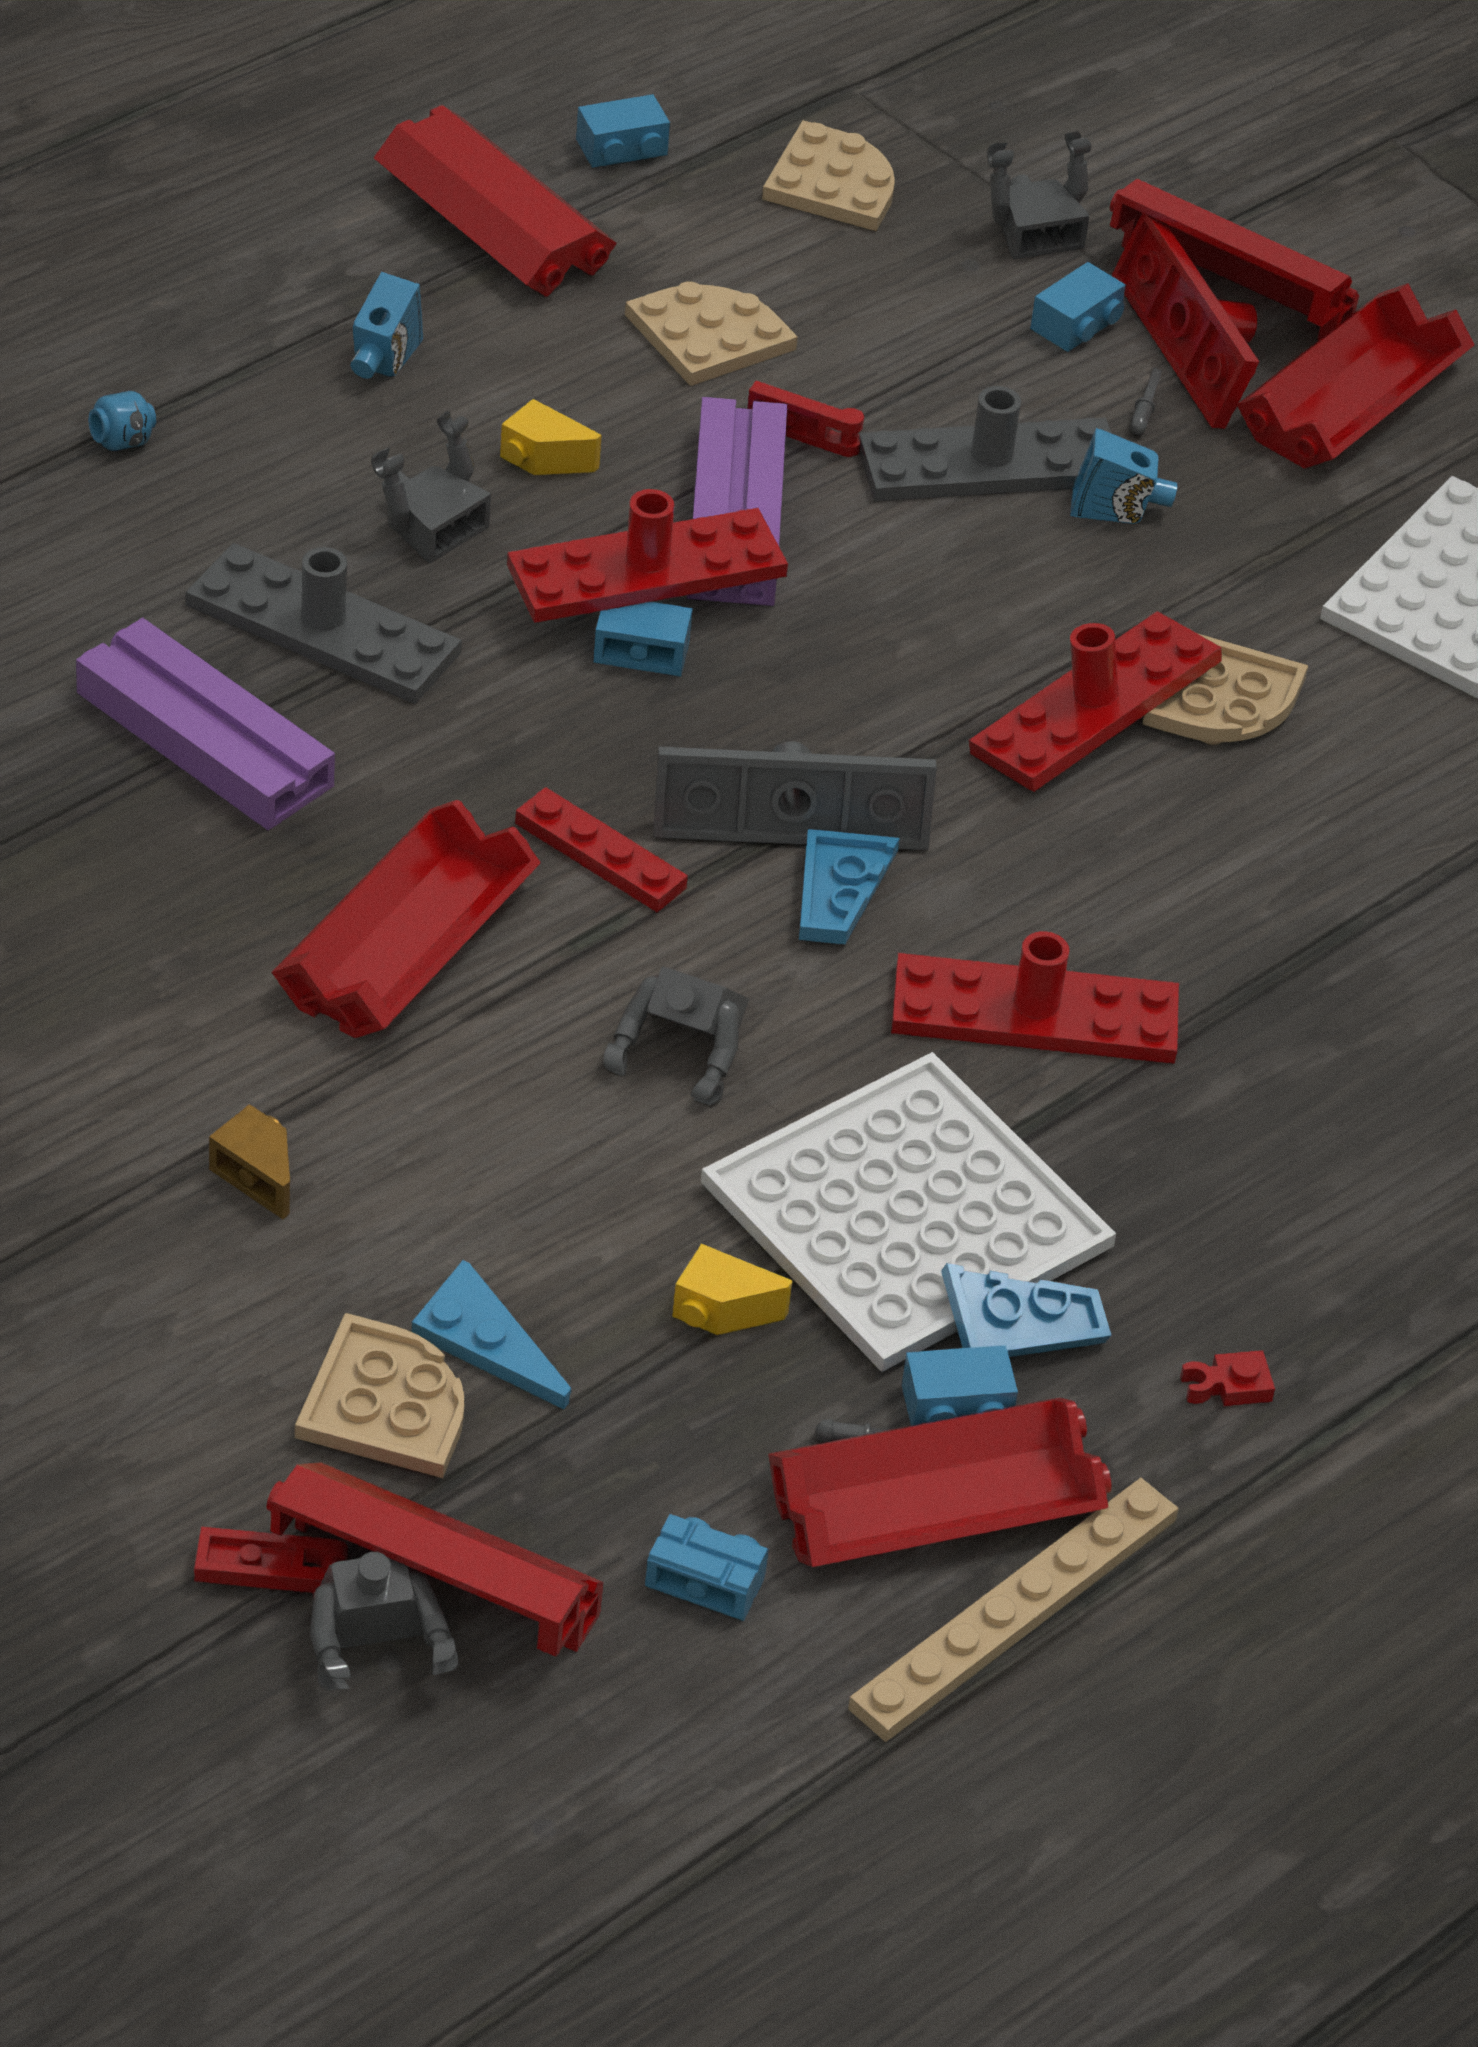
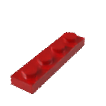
M546 787L516 810V825L657 913L687 889L688 875Z

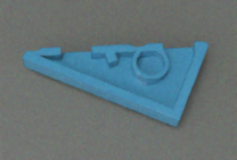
M462 1260L412 1321L411 1332L426 1339L435 1347L553 1405L565 1409L569 1404L571 1387L471 1264Z

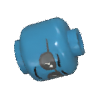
M135 391L105 395L96 401L94 408L89 413L90 433L96 442L101 443L103 447L110 451L139 447L148 442L152 428L156 425V413L153 406L147 403L142 395Z

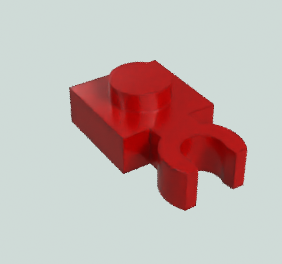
M1263 1350L1214 1355L1212 1366L1197 1361L1187 1362L1182 1365L1181 1382L1195 1381L1199 1383L1188 1386L1186 1395L1188 1403H1204L1214 1395L1221 1396L1223 1406L1273 1401L1275 1386Z

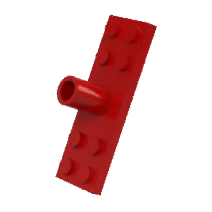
M1142 213L1112 273V277L1126 284L1125 297L1211 428L1225 429L1259 364V360L1247 344L1253 339L1257 329L1256 310L1250 303L1218 300L1168 225Z
M656 489L641 490L631 497L628 531L531 547L507 553V567L534 623L787 577L788 562L759 508L673 523L674 501L670 495Z
M1158 611L1116 640L1114 631L1104 624L1088 623L1074 629L1070 635L1072 670L969 740L970 754L1035 792L1222 661V647Z
M1046 931L1032 933L1024 939L1019 966L898 953L891 1033L1175 1064L1178 1046L1179 983L1066 971L1070 952L1069 945L1061 936Z

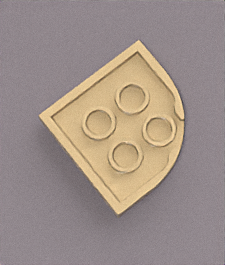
M802 120L763 186L762 200L877 231L891 206L895 177L887 158L877 148L865 141L862 135L847 133L826 127L821 123H811Z
M683 282L679 286L627 301L625 305V316L690 386L789 353L797 348L798 337L768 306L762 303L757 296L750 293H742L713 285H699L695 282Z
M1201 635L1222 647V661L1145 714L1143 718V725L1201 740L1210 745L1255 738L1273 730L1289 716L1306 679L1308 665Z
M345 1313L297 1419L295 1438L443 1478L462 1432L464 1420V1392L460 1378H456L444 1362L445 1355L426 1339L403 1328Z

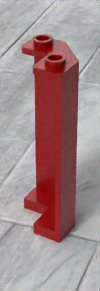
M443 105L430 110L429 117L414 123L409 119L397 124L374 156L376 161L524 284L544 296H549L561 284L565 273L572 264L589 275H594L606 263L611 251L617 244L468 121Z
M1134 180L1125 188L1117 190L1111 200L1110 211L1113 213L1110 227L1116 230L1121 228L1122 232H1124L1123 248L1126 247L1142 213L1168 225L1194 264L1307 315V321L1320 326L1317 340L1323 338L1356 311L1359 294L1357 290L1350 288L1353 282L1350 276L1144 181Z
M1409 283L1376 295L1239 402L1237 407L1256 442L1300 467L1308 468L1333 460L1475 346L1456 309L1427 319Z
M454 800L432 808L271 973L298 1010L314 1018L319 1013H322L340 1022L339 1031L353 1038H358L384 1030L541 862L530 848L528 841L515 827H509L485 836L475 822L471 812L466 809L461 801Z
M1060 1397L768 1454L776 1506L782 1520L791 1519L793 1521L796 1538L792 1540V1547L797 1560L810 1567L1109 1508L1107 1494L1111 1492L1112 1488L1111 1477L1106 1464L1101 1462L1099 1456L1084 1452L1082 1438H1085L1087 1435V1425L1083 1411L1077 1408L1075 1401Z
M321 1462L297 1464L285 1482L278 1481L269 1494L266 1508L271 1512L270 1532L282 1536L295 1518V1529L306 1533L309 1527L313 1525L538 1621L537 1649L557 1657L563 1646L577 1652L600 1616L604 1582Z

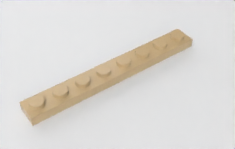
M1139 1478L1108 1502L1109 1508L1095 1511L851 1695L848 1710L883 1741L887 1742L1174 1523L1179 1508L1143 1478Z

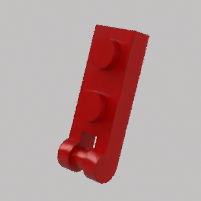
M757 380L749 389L747 409H753V401L787 404L786 437L845 457H853L860 453L861 442L858 433L862 431L864 425V414L860 410L855 408L842 410Z
M201 1527L194 1566V1582L311 1592L314 1595L329 1565L339 1561H346L349 1550L344 1542L336 1539L286 1534L279 1536L274 1533ZM304 1563H316L319 1567L304 1566Z

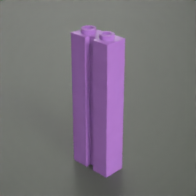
M702 397L693 519L759 508L779 545L787 404L753 401V409L736 408L735 399ZM777 579L687 595V599L774 606Z
M143 617L127 628L119 630L112 638L110 647L101 643L76 659L77 693L268 831L334 787L335 753Z

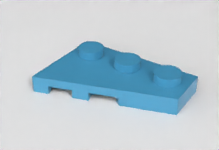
M808 829L799 940L846 944L896 856L900 838Z
M946 1263L941 1270L962 1348L1006 1345L1009 1357L1103 1344L1112 1336L1098 1289L1041 1279L1038 1283L1008 1278L1007 1273L989 1271L988 1274L964 1271V1266Z

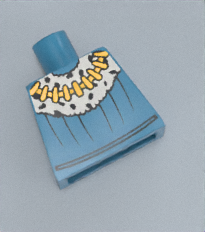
M384 272L380 273L353 324L355 357L351 361L350 366L355 374L366 379L371 378L375 372L389 377L396 376L423 340L420 284Z
M1096 428L1072 487L1070 516L1136 524L1141 521L1148 502L1171 508L1177 492V482L1157 478L1158 455L1155 451Z

